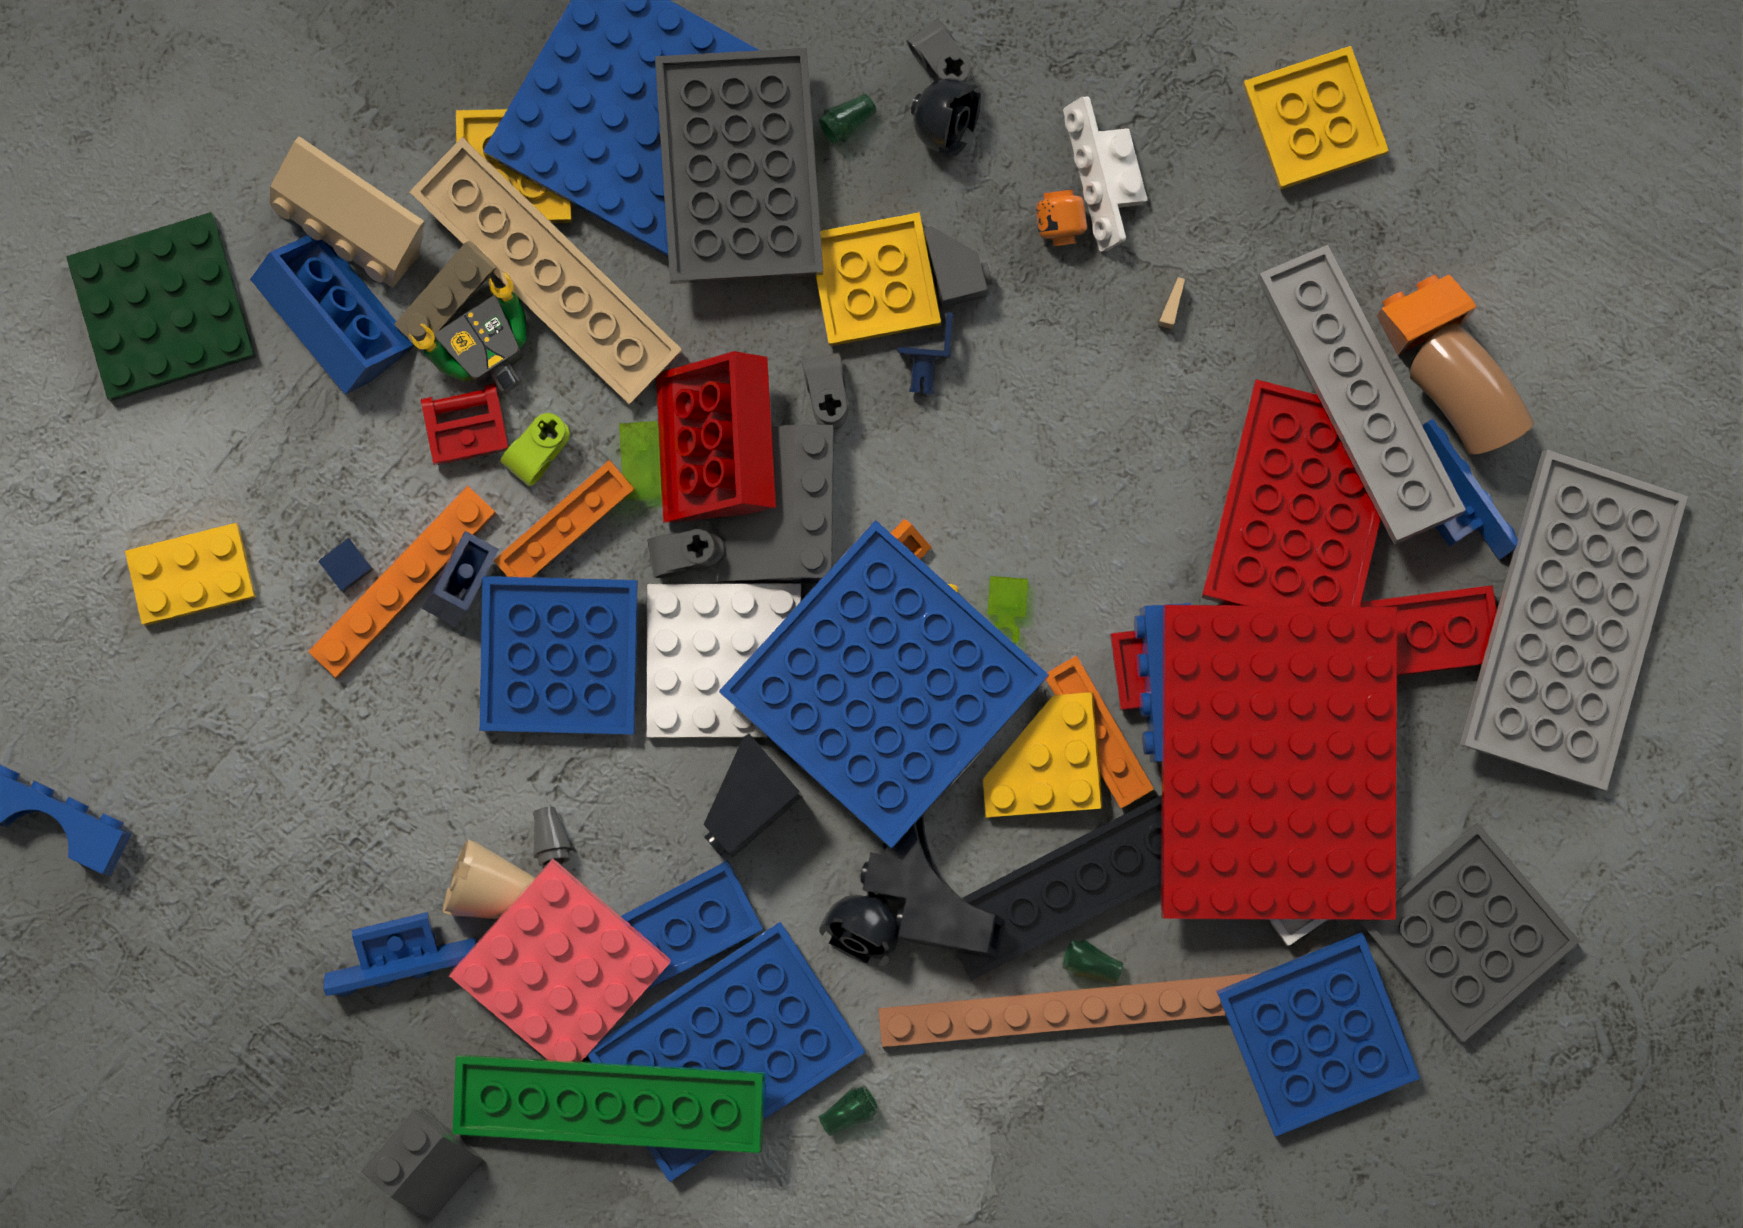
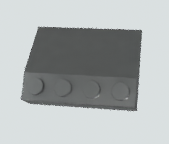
M833 425L771 426L776 508L752 514L718 518V535L724 541L725 554L723 559L717 564V582L818 583L832 568Z

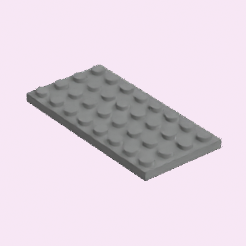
M1550 450L1541 452L1518 534L1517 546L1513 552L1459 746L1600 791H1607L1688 496Z

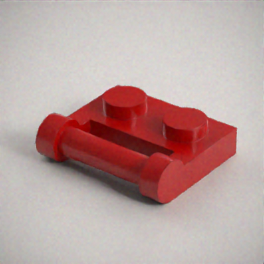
M496 383L485 385V389L436 400L433 399V396L421 399L432 461L435 466L503 452L509 448ZM488 404L489 413L438 424V414Z

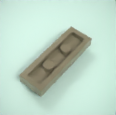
M471 241L465 242L394 325L407 338L410 333L416 341H422L426 337V331L419 324H425L435 334L452 320L495 271L497 266Z

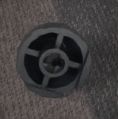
M953 78L936 80L925 88L922 94L916 95L911 106V114L914 115L913 122L916 134L928 148L948 157L957 156L965 148L967 143L962 142L961 139L966 128L972 133L974 132L981 107V93L974 91V89L978 88L975 84Z
M867 893L866 896L850 895L840 899L826 913L819 929L822 936L826 931L832 936L829 944L835 949L863 963H868L870 957L880 959L877 966H884L889 963L899 940V929L896 925L897 919L887 907V901L874 893Z

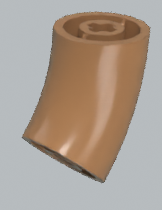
M1449 324L1441 328L1422 346L1413 361L1410 379L1445 414L1462 440L1468 454H1480L1500 448L1521 437L1532 428L1534 421L1513 384L1489 353L1458 324Z

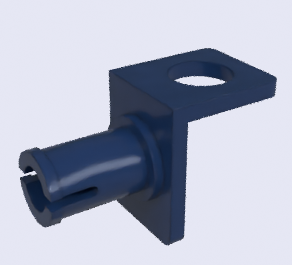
M947 312L944 351L898 347V353H907L910 358H913L909 392L920 393L921 377H924L923 393L934 394L935 362L940 359V356L949 357L953 313Z

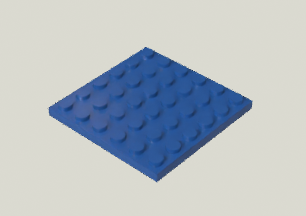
M571 0L484 148L483 155L560 198L566 199L576 207L668 257L655 56L759 50L670 0Z
M875 520L719 690V693L884 843L893 849L1049 677V674Z

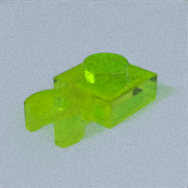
M990 576L987 616H998V622L994 626L999 630L1009 629L1012 633V642L1016 645L1020 632L1018 626L1014 623V618L1026 617L1028 579Z

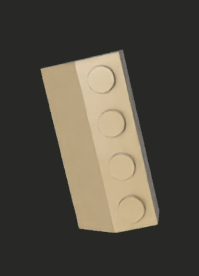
M298 136L270 186L269 204L280 217L292 219L301 225L311 238L323 240L333 247L334 251L342 259L354 261L364 268L370 278L380 283L384 282L393 288L420 256L424 220Z

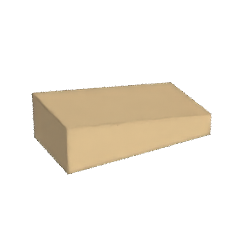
M1177 278L1158 326L1173 329L1185 279Z

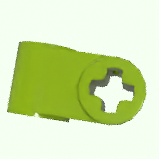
M553 413L539 415L525 432L510 445L503 454L500 463L529 487L533 486L567 445L570 437L568 426L559 416ZM547 425L551 428L555 427V431L558 433L554 440L551 437L546 438V434L543 432Z

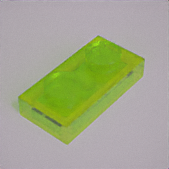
M658 422L619 423L622 474L636 489L624 501L662 498Z

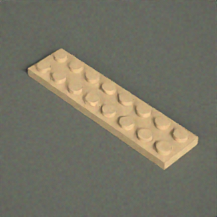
M463 137L410 191L463 244L471 241L497 266L493 273L505 285H507V280L503 272L508 273L513 282V293L629 405L683 351Z

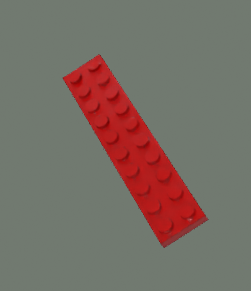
M1493 585L1363 601L1360 604V607H1397V676L1482 665L1497 613ZM1134 631L1111 633L1110 640L1120 711L1140 709L1139 697L1140 693H1145L1144 677L1138 676L1137 654H1142L1141 639H1136Z

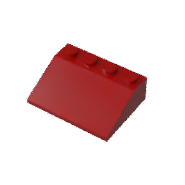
M732 351L663 371L656 378L663 523L746 515L776 508L768 357Z

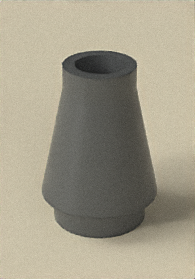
M544 807L533 811V857L538 858L539 866L545 867L552 858L559 864L569 861L568 852L572 849L558 819L556 808Z

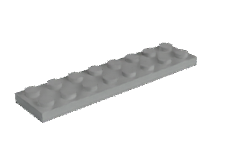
M1323 246L1260 273L1258 280L1394 545L1463 515L1466 509L1329 246Z

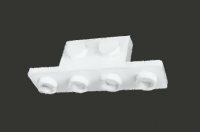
M1088 96L1080 97L1063 109L1065 126L1070 135L1074 151V161L1078 166L1084 199L1087 202L1093 224V234L1097 240L1099 250L1108 251L1126 240L1118 208L1141 205L1148 200L1129 129L1098 131L1090 98Z

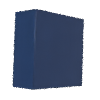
M349 538L318 561L343 593L374 570Z

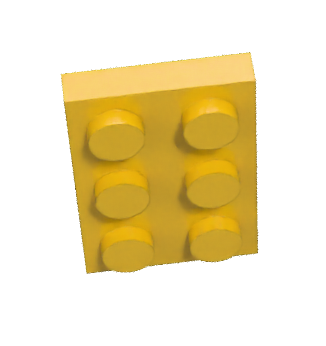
M237 523L125 550L141 623L144 626L256 598L240 527Z

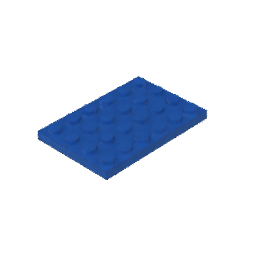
M779 922L601 1039L588 1053V1057L592 1062L766 1072L764 1119H766L864 1054L865 1050L782 923ZM646 1146L669 1182L718 1151Z

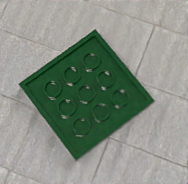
M212 212L66 256L104 390L110 402L256 357L215 216Z

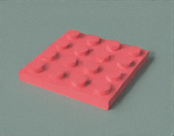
M552 858L451 971L449 977L547 1060L582 1061L670 964L671 959Z

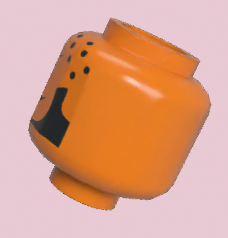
M1073 190L1043 193L1044 199L1036 204L1039 235L1044 239H1052L1053 246L1075 244V236L1082 235L1087 230L1083 199L1080 196L1074 195Z

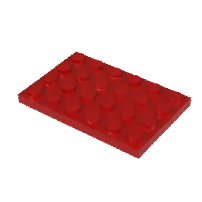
M1258 379L1255 380L1201 598L1237 606L1360 607L1381 518L1318 395Z

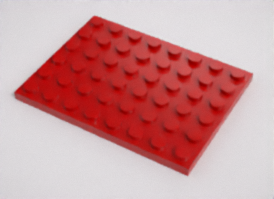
M1163 605L1161 918L1396 920L1397 607Z

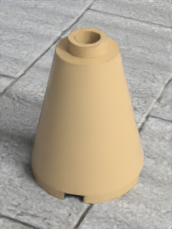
M467 839L455 864L451 887L447 888L442 912L452 916L498 920L535 877L476 841Z

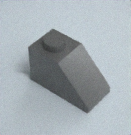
M934 227L924 228L926 247L942 307L945 308L987 297V285L993 284L988 263H980L977 252Z

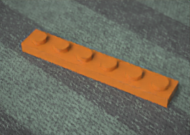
M467 486L308 652L338 679L443 570L463 533L467 531L476 536L497 513Z

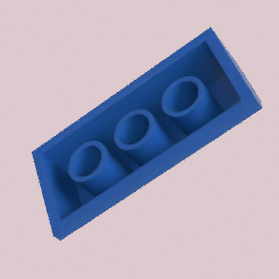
M307 235L269 252L250 278L252 283L345 395L370 383L414 346L394 325L396 320L347 261L338 256L334 248L323 240H315Z

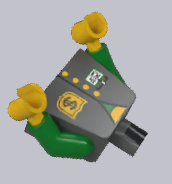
M503 272L507 280V285L504 288H496L490 278L489 286L494 295L434 334L428 326L419 324L426 331L424 340L416 341L410 333L408 335L410 342L417 348L424 349L426 357L441 373L461 382L474 380L477 385H481L492 378L503 394L511 391L521 383L520 378L511 365L523 357L520 349L527 341L526 315L517 295L513 293V282L510 275L506 272Z

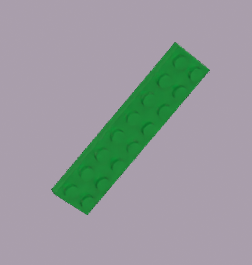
M457 1055L455 1057L452 1134L760 1153L763 1146L766 1072Z

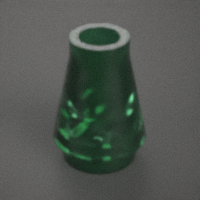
M863 93L855 99L824 110V115L818 121L825 136L833 144H836L839 141L846 142L877 110L872 99Z
M1073 939L1070 942L1062 963V968L1070 971V976L1104 980L1114 984L1118 981L1123 967L1122 961L1114 959L1085 939L1081 940V942Z
M865 1085L859 1088L853 1086L826 1112L819 1115V1120L826 1133L832 1136L839 1131L873 1121V1115L879 1113V1107Z

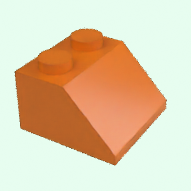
M1436 274L1416 284L1417 291L1407 296L1401 291L1382 302L1384 307L1377 314V318L1397 355L1428 341L1432 335L1449 324L1460 325L1464 323L1476 309L1472 298L1450 274L1441 279H1438Z

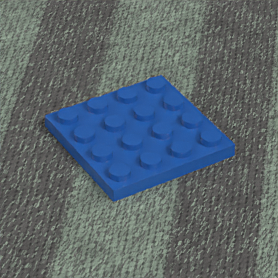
M483 576L479 731L634 735L638 580Z
M1362 933L1216 991L1275 1137L1420 1079L1366 939Z

